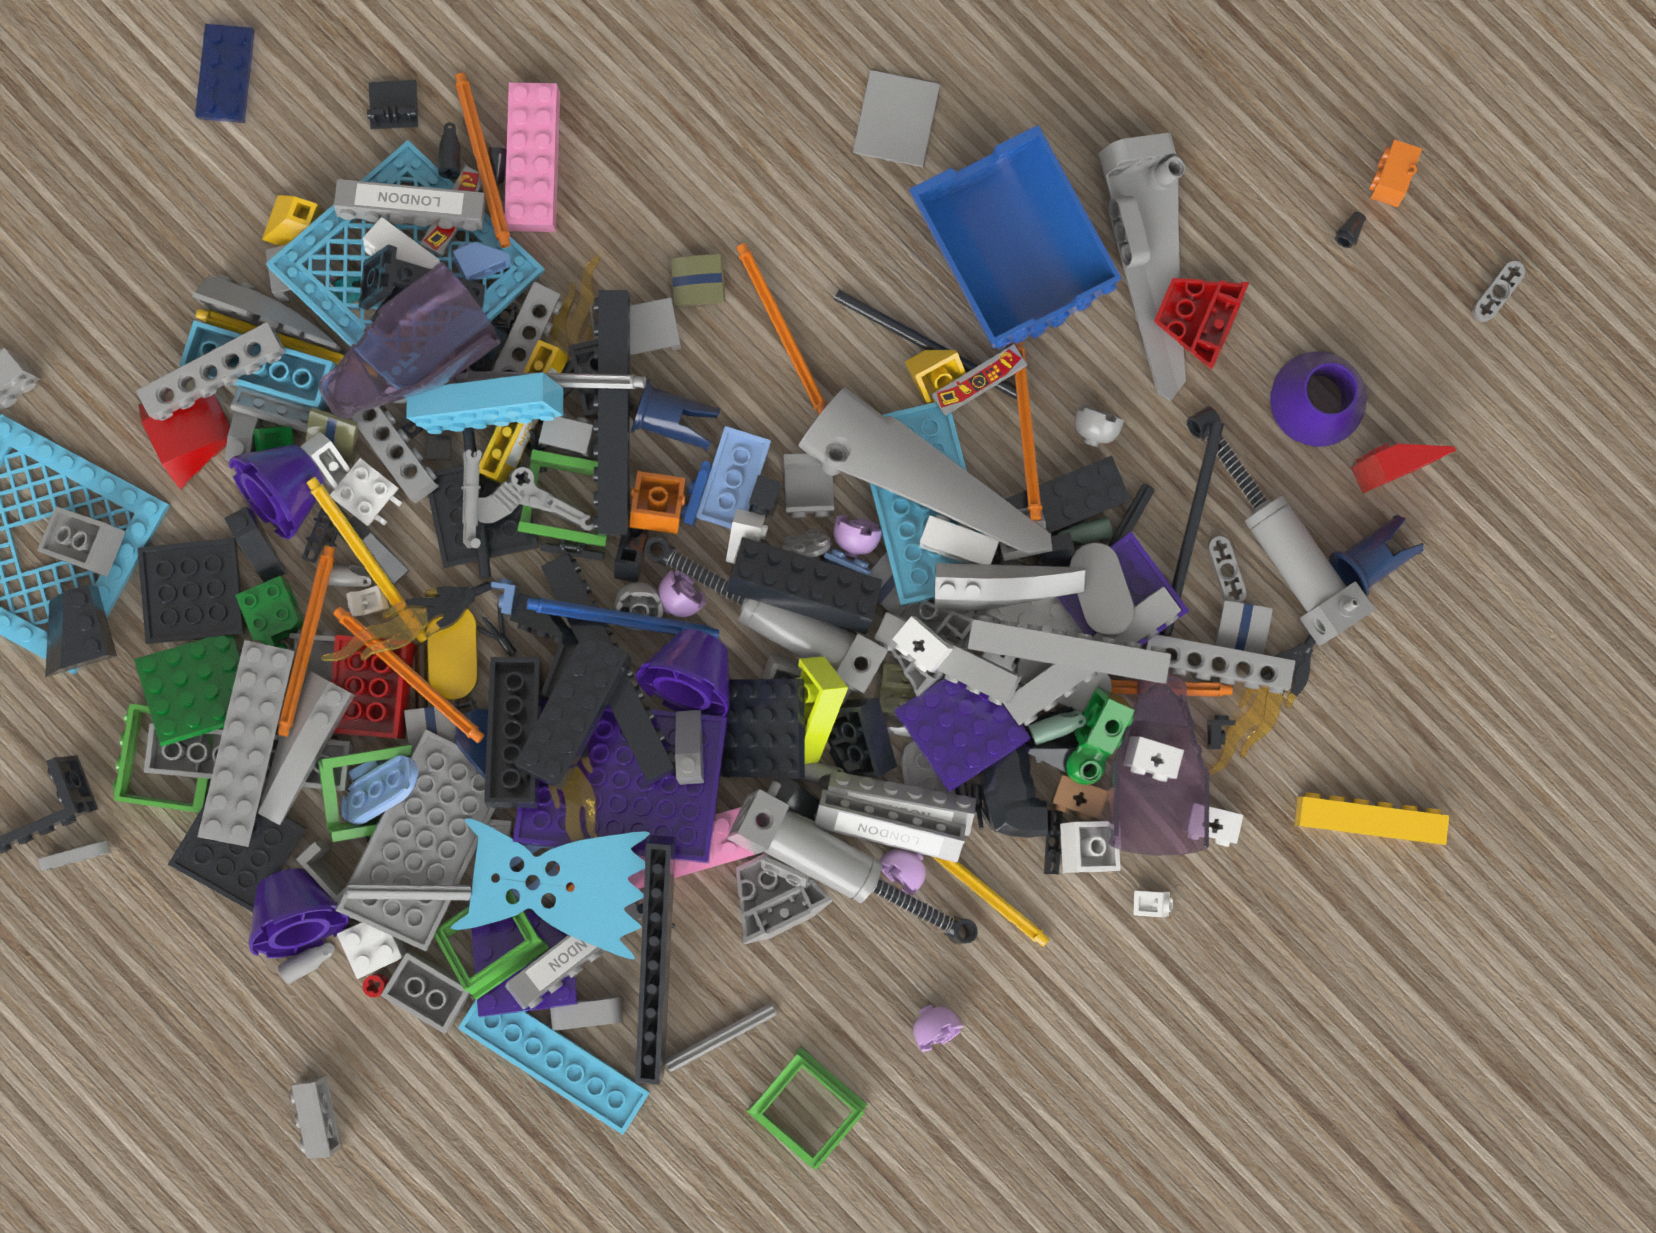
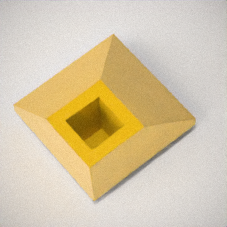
M278 195L262 240L277 246L287 245L320 217L324 211L316 203L295 196Z

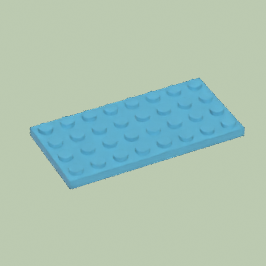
M936 402L883 414L885 418L892 416L966 470L952 412L944 416ZM870 483L900 606L935 599L936 563L965 564L919 547L929 516H947ZM947 517L948 519H950V523L956 525L960 523L952 518Z

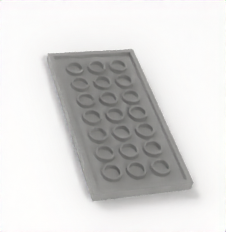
M426 729L423 730L410 757L416 762L418 767L416 784L403 801L382 813L348 884L459 885L478 844V836L468 826L465 819H473L488 825L495 808H488L484 803L485 779L455 743ZM345 888L335 910L427 951L451 900L348 899Z

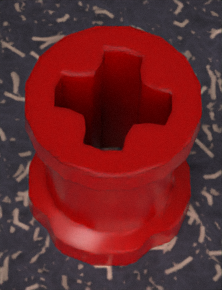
M380 973L368 976L362 985L363 992L369 997H378L383 993L389 980L386 975ZM379 981L380 986L378 989H373L371 985Z

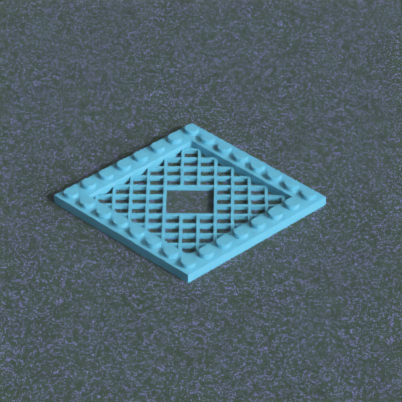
M408 140L361 180L364 182L401 185V182L414 183V186L419 185L420 187L450 190L454 186L450 179L440 177L438 168ZM333 204L266 263L267 267L405 399L407 398V390L420 387L545 271L513 238L509 237L511 246L501 248L499 240L495 236L492 220L485 213L483 230L467 231L459 228L458 231H466V242L452 241L448 247V257H437L440 262H448V273L446 274L462 278L460 273H452V262H454L452 246L458 247L464 243H473L469 242V233L478 241L477 243L509 254L510 267L507 268L508 271L503 274V270H501L500 274H492L482 278L483 285H485L483 308L476 310L462 305H452L451 302H448V305H434V297H431V305H417L416 300L409 309L413 310V321H400L395 327V337H382L381 329L378 328L377 336L366 326L374 324L371 320H364V309L359 308V304L347 303V292L360 293L361 289L358 287H347V276H359L362 281L363 263L371 257L365 256L363 237L365 236V229H371L375 224H366L365 219H362L361 224L354 223L357 218L345 220L337 217ZM392 224L399 230H414V241L419 245L421 241H417V230H428L431 226L420 227L415 224ZM348 228L362 229L361 239H348ZM344 231V239H335ZM330 244H344V255H330ZM348 244L361 245V255H348ZM326 247V255H317ZM312 260H326V271H312ZM330 260H344L343 271H330ZM348 260H361V271H347ZM315 276H326V287ZM330 276H343V287H330ZM486 279H498L486 290ZM331 292H343V303ZM382 300L370 309H378L382 304ZM349 309H360V319ZM417 310H431V321H417ZM434 310H448V321H434ZM452 310H463L452 320ZM399 326H413V337H399ZM417 326H430V337H417ZM434 326H446L434 337ZM384 342H395V352ZM399 342H413V353H399ZM417 342H428L416 353ZM401 358H411V359H409V360L405 363Z
M0 414V469L4 462L7 469L6 473L0 474V479L9 477L12 487L0 492V514L4 526L0 527V531L6 530L9 541L0 544V549L10 546L13 555L12 559L1 561L0 557V584H3L6 596L0 597V602L7 600L10 609L9 611L0 606V635L46 659L48 631L38 625L48 623V618L36 622L33 609L45 606L47 617L49 616V600L45 588L57 585L58 593L61 594L63 593L61 583L73 580L74 586L77 588L80 587L78 578L89 575L92 585L97 586L99 589L105 614L108 618L139 562L138 548L149 545L170 504ZM12 448L18 450V452L9 454ZM26 455L40 463L28 466ZM21 456L23 468L12 471L9 459ZM42 467L45 479L33 482L30 470ZM47 467L60 474L49 477ZM25 472L28 484L16 487L13 475ZM67 477L81 485L70 488ZM62 478L65 490L54 493L51 481ZM46 483L49 495L37 498L34 486ZM30 488L33 500L21 503L18 491ZM83 489L86 501L74 504L72 492ZM88 489L102 497L91 500ZM13 493L16 505L5 508L1 496ZM67 494L70 506L62 509L77 513V508L88 505L90 518L99 520L109 517L111 526L116 527L113 515L125 512L128 524L116 527L120 530L126 529V533L108 576L100 575L97 582L94 576L95 572L88 570L76 574L74 565L65 561L23 573L10 528L52 516L55 507H57L55 497ZM50 499L53 511L42 514L39 502ZM109 500L123 508L112 511ZM104 501L107 513L95 516L92 504ZM34 504L37 516L25 519L22 507ZM18 509L21 521L9 524L6 512ZM130 511L134 513L133 518L131 517ZM15 562L18 574L6 578L3 565ZM69 564L72 576L60 579L57 567ZM52 569L55 581L43 584L40 572ZM36 574L39 586L27 589L24 577ZM19 579L22 591L11 594L7 582ZM40 590L43 602L31 605L28 593ZM24 595L27 607L15 610L12 598ZM28 611L31 622L17 614ZM79 668L70 670L68 672L76 674Z

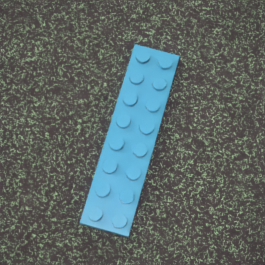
M475 1000L458 1029L622 1135L650 1093L648 1089L558 1031L552 1030V1027L527 1011L480 1018L478 1017L477 1000Z

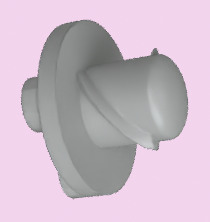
M811 529L803 535L785 537L782 549L821 561L820 555L830 549L831 541L827 535L820 534V530Z

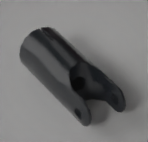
M448 122L444 125V133L439 143L438 174L445 179H455L460 175L461 146L456 135L455 124Z

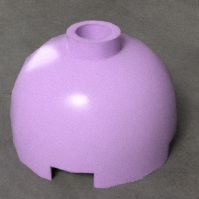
M848 515L837 516L833 531L836 544L845 550L847 556L857 558L859 554H868L878 546L882 536V530L878 529V524L858 517V520H847Z
M670 570L661 580L658 588L663 611L668 615L673 614L678 617H688L695 614L706 604V597L703 591L698 593L692 586L695 583L694 580L687 577L685 573L682 574L680 570L674 573Z
M893 848L878 860L882 862L881 870L892 883L896 881L900 885L905 886L902 891L905 890L907 894L914 895L924 883L926 868L922 862L924 857L921 854L901 848Z
M929 1005L919 1011L921 1016L914 1023L913 1035L920 1050L925 1052L932 1050V1044L941 1042L943 1045L961 1032L960 1028L964 1026L956 1013L951 1009L943 1006L933 1008L932 1005Z

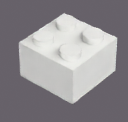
M1118 821L1060 824L1063 873L1121 871Z
M359 923L337 934L357 979L403 958L407 953L400 939L365 923Z

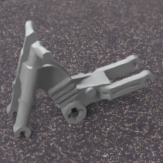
M471 450L463 453L464 480L463 486H461L463 490L462 523L464 524L463 543L467 548H478L480 546V540L476 538L478 521L493 523L512 513L519 504L549 512L573 524L581 531L593 529V523L585 524V521L590 519V515L584 514L556 499L552 494L537 488L534 484L532 471L525 467L511 471L508 475V482H502L488 497L478 498L479 489H481V486H479V462L482 453L480 450H477L473 453V457L471 456ZM523 473V479L527 482L518 485V479L515 476Z

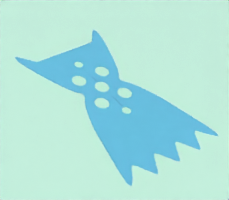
M465 819L468 826L478 836L469 913L453 924L451 929L461 930L479 927L515 916L527 908H531L544 921L567 935L627 959H635L631 951L620 941V938L641 928V925L627 914L624 908L644 898V894L630 883L628 877L645 869V861L633 853L631 847L644 840L650 834L649 832H631L579 840L556 847L539 857H535L523 845L513 842L512 838L496 829L473 819ZM519 856L524 861V868L520 872H514L510 868V861L513 857ZM550 861L559 863L560 871L556 876H549L545 871L546 864ZM494 873L499 874L501 878L497 883L491 880V876ZM530 875L538 876L540 883H542L536 890H529L526 887L524 881ZM569 882L575 885L572 892L567 891L565 887ZM510 889H517L520 893V900L516 904H509L506 900V893ZM546 893H552L556 898L554 907L550 909L543 907L541 903L542 896Z

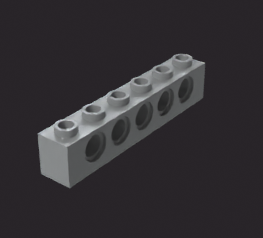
M533 282L492 372L524 371L538 340L542 341L543 336L548 337L553 327V323H550L554 314H559L563 302L560 301L562 298L560 293ZM544 307L547 310L546 315L542 318H536L533 315L535 308ZM528 328L536 330V336L532 340H527L523 337L524 331ZM517 350L526 352V358L521 362L513 359V354Z
M266 322L136 390L149 417L162 421L173 415L172 412L177 409H186L194 405L196 399L202 396L206 398L215 394L217 388L236 383L238 377L257 372L260 369L259 366L267 362L274 363L282 358L281 355L286 353V350L274 327ZM260 345L261 352L256 356H252V349ZM239 357L238 365L230 367L232 358ZM217 368V375L209 379V371ZM195 379V387L192 390H187V383ZM169 391H173L174 396L172 400L166 402L165 395Z
M350 369L328 385V387L350 418L358 423V429L408 498L416 504L439 487L434 481L438 477L429 466L425 468L421 463L424 458L415 447L413 449L410 448L407 443L410 441L409 437L402 428L397 430L394 426V423L397 422L389 410L383 411L380 406L383 403L375 391L370 393L367 389V386L370 384L362 373L357 375ZM363 393L362 399L359 402H354L355 396ZM376 412V417L371 421H367L368 415ZM386 430H390L388 438L381 440V434ZM403 449V455L400 458H394L395 452ZM417 468L416 475L408 477L409 470Z
M1155 635L1146 642L1145 650H1150L1151 646L1172 649L1176 653L1175 661L1169 664L1172 674L1186 676V672L1195 673V678L1210 680L1211 677L1220 678V683L1234 685L1235 681L1243 682L1246 688L1259 689V686L1269 687L1268 692L1283 694V690L1288 691L1291 688L1295 660ZM1191 653L1197 654L1200 658V664L1196 667L1191 666L1187 661L1188 655ZM1214 658H1220L1224 662L1222 671L1213 669L1212 660ZM1240 662L1248 666V673L1245 676L1239 675L1236 671V665ZM1263 667L1271 669L1272 678L1270 680H1264L1261 677L1260 671Z

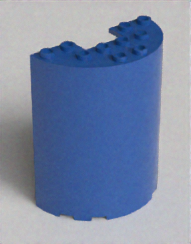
M1039 125L995 146L991 155L955 172L952 167L909 189L912 199L993 348L1000 349L1012 343L1018 344L1029 336L1035 339L1044 334L1045 329L1051 325L1053 328L1059 327L1066 322V319L1071 314L1087 309L1092 305L1091 302L1101 295H1107L1116 290V284L1122 279Z

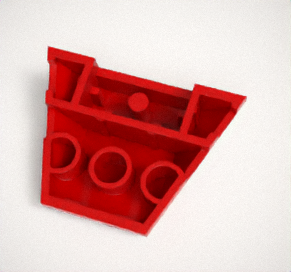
M1172 278L1154 323L1212 370L1237 317L1249 282L1231 283L1221 280L1219 282L1203 281L1202 279Z
M215 394L206 398L202 396L196 399L194 405L186 409L179 408L172 412L173 415L162 421L149 417L144 405L138 404L141 423L158 458L180 490L187 485L186 483L195 474L202 470V467L212 457H215L227 446L230 424Z

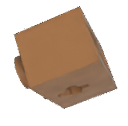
M1060 775L1050 803L1056 804V810L1067 814L1069 810L1079 812V818L1092 822L1093 818H1100L1109 791L1092 785L1077 784L1069 777ZM1082 793L1081 798L1084 799V802L1076 806L1073 796Z

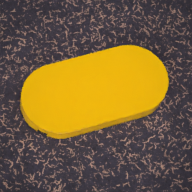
M469 609L466 610L457 623L440 631L437 626V621L443 617H439L427 624L429 682L434 689L447 699L464 698L475 688L478 682L477 622Z

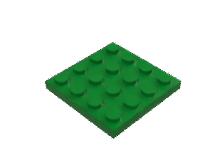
M233 635L208 637L134 659L161 747L224 728L240 661Z

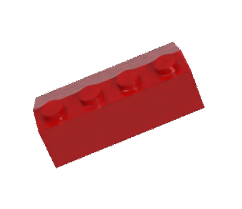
M1386 443L1357 459V464L1351 467L1364 494L1455 452L1456 449L1454 446L1396 444L1390 447L1389 443Z
M335 635L331 682L355 696L334 733L405 739L406 720L404 710H408L411 685L356 636ZM378 638L411 668L413 667L414 642Z

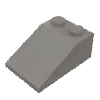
M55 507L37 551L107 577L126 532L104 522Z

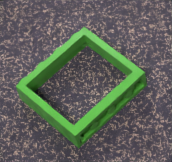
M130 703L129 708H127V714L124 715L126 729L120 738L122 753L116 762L118 777L112 786L114 788V801L199 813L207 799L211 782L209 778L197 779L194 803L129 794L142 713H150L147 705ZM205 734L212 750L215 734Z

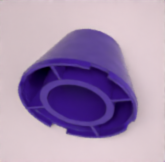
M1308 352L1291 359L1277 373L1272 391L1270 392L1271 411L1280 429L1294 441H1299L1312 447L1330 446L1346 439L1357 429L1366 410L1367 395L1361 376L1348 361L1328 352ZM1310 377H1326L1337 385L1342 398L1338 413H1324L1311 404L1307 395V383Z
M290 444L235 455L229 460V468L234 467L236 472L233 479L258 517L265 524L268 522L273 524L277 528L274 532L284 539L294 537L316 502V498L311 494L312 490L306 482L316 477L319 483L325 487L324 479L318 467L308 454L299 446Z
M693 629L680 631L641 665L636 673L637 683L650 697L655 694L664 700L662 705L676 712L701 710L703 715H721V717H724L728 712V649L721 641L707 633Z
M293 868L279 871L263 879L256 888L248 945L252 954L256 956L259 953L266 954L267 958L297 955L307 949L324 945L323 940L332 934L334 937H337V934L346 928L349 920L348 916L335 910L338 902L336 903L305 869Z

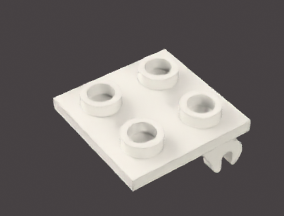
M361 458L330 495L336 502L367 526L374 519L385 526L387 521L378 513L388 500H391L399 507L402 504L401 501L393 496L399 488Z

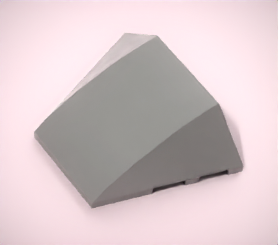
M928 601L902 606L896 613L907 620L911 616L917 617L937 635L968 649L972 618L949 609H935V604ZM893 649L892 653L902 666L903 673L911 682L917 697L944 679V673L938 670L936 673L929 672L928 670L924 672L914 662L902 658L900 651Z
M767 853L736 867L744 944L770 939L816 916L833 900L811 878L806 887L801 885L797 887L791 885L785 878L779 875L774 877L767 874L761 868V858L763 855L767 856Z

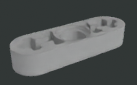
M1511 261L1502 267L1472 308L1473 317L1477 321L1487 322L1497 314L1525 276V267L1522 263ZM1515 268L1517 270L1515 272L1516 276L1506 282L1505 279L1510 274L1509 270ZM1499 285L1503 287L1505 294L1502 298H1498L1493 294L1494 286ZM1489 301L1493 302L1487 309L1488 313L1482 315L1480 307L1485 306Z
M1215 537L1208 543L1207 551L1224 600L1241 603L1246 598L1247 592L1231 544L1225 537ZM1216 541L1220 545L1224 544L1225 549L1222 550L1223 557L1228 555L1229 559L1217 563L1216 559H1220L1221 556L1219 551L1213 550V547L1216 546ZM1223 564L1232 566L1233 574L1231 577H1224L1221 574L1220 568ZM1237 579V582L1232 584L1235 590L1240 591V594L1237 596L1238 600L1229 596V593L1232 591L1231 585L1225 586L1224 582Z
M103 841L40 858L38 863L40 871H46L111 852L108 841Z

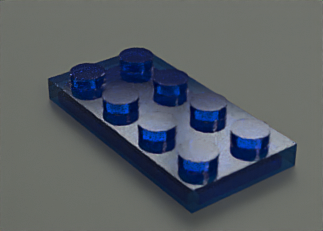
M205 24L195 111L197 119L245 123L255 34L253 28Z

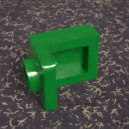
M277 426L253 429L255 451L294 444L292 427Z

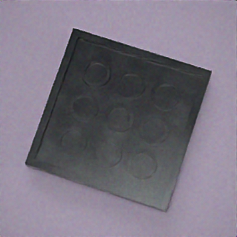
M521 459L516 469L522 467ZM464 465L435 471L434 473L438 478L434 481L439 487L428 494L443 568L446 569L477 562L476 548L469 549L463 543V490L461 486H463ZM523 473L515 476L518 479V485L526 483L523 479ZM480 474L482 498H486L500 484ZM519 504L512 513L493 523H485L489 559L539 548L536 534L518 531L523 505ZM531 515L530 523L534 524L533 515Z
M235 538L138 548L146 644L245 634L243 613L235 596L241 593L238 549Z
M729 679V709L724 716L728 718L722 761V777L805 778L804 679Z
M259 801L249 847L200 838L198 833L204 812V804L168 865L253 912L258 884L266 877L282 870L305 832L306 827L287 816L282 824L279 825L258 814L261 801Z

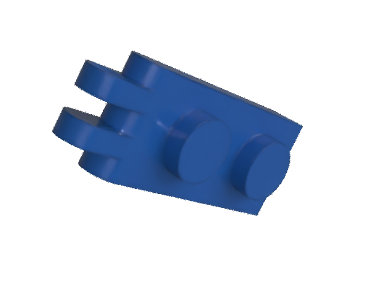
M704 461L701 464L696 481L692 480L690 483L688 494L691 495L689 504H684L681 513L685 525L692 527L695 525L698 508L712 468L708 461Z

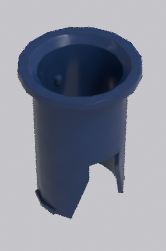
M647 379L631 432L634 433L635 430L643 429L708 451L711 441L691 428L679 424L681 414L694 417L717 418L721 408L654 388L650 384L651 380Z
M1395 515L1390 521L1345 552L1334 551L1329 556V562L1346 586L1356 581L1367 597L1370 594V587L1424 551V544L1420 543L1392 555L1384 544L1394 536L1406 521V518Z

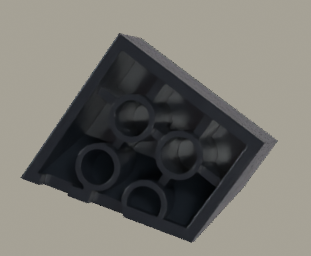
M88 584L64 591L49 600L45 677L117 657L97 586Z
M879 697L849 699L843 705L841 704L827 740L831 747L829 753L836 766L843 769L844 773L862 777H880L896 768L897 764Z

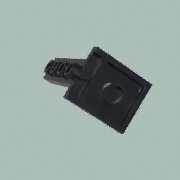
M386 245L363 263L359 308L370 309L392 294L393 286L476 310L483 308L485 285L396 259L397 247Z
M78 755L54 757L46 761L48 774L54 780L57 788V797L63 803L64 809L1 835L0 854L12 850L11 845L17 842L19 845L34 840L33 836L38 833L41 836L55 831V826L62 824V827L77 822L76 817L98 810Z

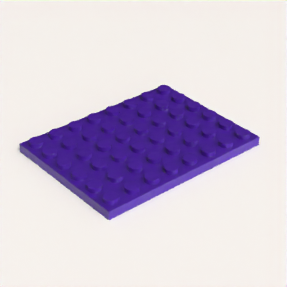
M542 699L541 713L549 699ZM607 705L587 744L589 758L582 760L580 757L577 763L579 768H574L563 791L539 780L538 808H518L513 842L556 848L579 840L645 831L650 834L644 840L631 847V850L637 856L646 857V843L651 835L676 837L675 860L709 864L728 718L701 714L704 783L680 785L676 779V772L649 784L610 705ZM651 709L656 719L652 721L655 730L661 729L666 739V742L662 744L666 752L671 750L675 757L676 712Z

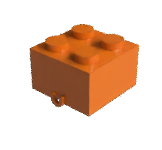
M1395 139L1391 147L1386 146L1369 190L1373 191L1370 199L1398 208L1407 192L1412 176L1417 172L1416 165L1422 148Z
M637 471L635 488L632 487L631 498L633 500L630 512V527L678 534L681 509L685 502L684 489L686 478Z

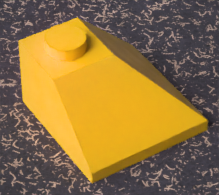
M925 350L905 361L909 374L925 404L934 403L933 393L966 374L956 350Z

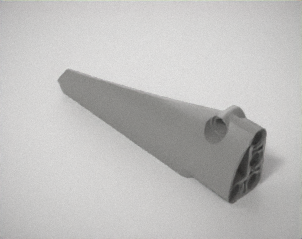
M1161 133L1117 140L1100 151L1098 156L1110 196L1108 213L1157 394L1171 401L1186 382L1184 347L1154 323V319L1172 278H1180L1178 178L1184 174L1185 165L1180 158L1175 157L1176 151L1171 133Z
M845 387L825 407L799 443L798 447L814 459L821 461V469L828 475L834 476L842 471L965 524L1025 554L1052 548L1051 534L899 420L892 416L885 418Z

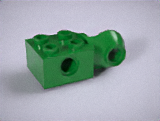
M278 576L236 594V599L253 640L265 645L288 649L285 643L281 644V640L290 637V633H297L298 629H302L304 617L288 579Z
M1096 686L1082 713L1086 718V724L1075 729V736L1079 745L1069 756L1066 764L1067 774L1070 779L1081 785L1094 784L1104 775L1108 756L1112 755L1115 748L1121 745L1123 733L1134 719L1135 710L1123 697L1099 686ZM1091 763L1092 768L1084 772L1083 768L1085 765Z

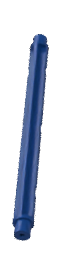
M528 598L527 609L536 610L538 613L674 635L685 629H693L707 633L716 639L719 637V629L710 628V626L543 598Z

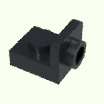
M1214 715V720H1207V749H1221V745L1225 744V731L1221 730V726L1236 725V720H1229L1228 715Z

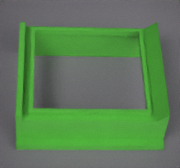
M532 450L530 470L534 475V484L537 487L540 466L593 476L594 467H598V462ZM523 505L521 520L518 526L519 532L605 547L607 536H599L598 530H595V534L530 523L533 508Z
M411 744L318 759L327 832L331 835L332 842L370 836L380 817H374L361 825H354L349 822L340 823L333 768L394 758L397 755L409 757V755L413 754Z
M510 889L506 893V900L509 904H516L518 900L513 890ZM469 906L439 926L434 934L463 989L472 994L475 1000L550 950L546 941L538 936L523 911L512 916L525 941L470 978L448 939L459 931L451 929V926L469 913Z
M800 1046L792 1060L755 1104L752 1103L746 1111L812 1169L815 1168L817 1170L865 1113V1108L868 1104ZM802 1067L853 1110L815 1156L764 1113Z

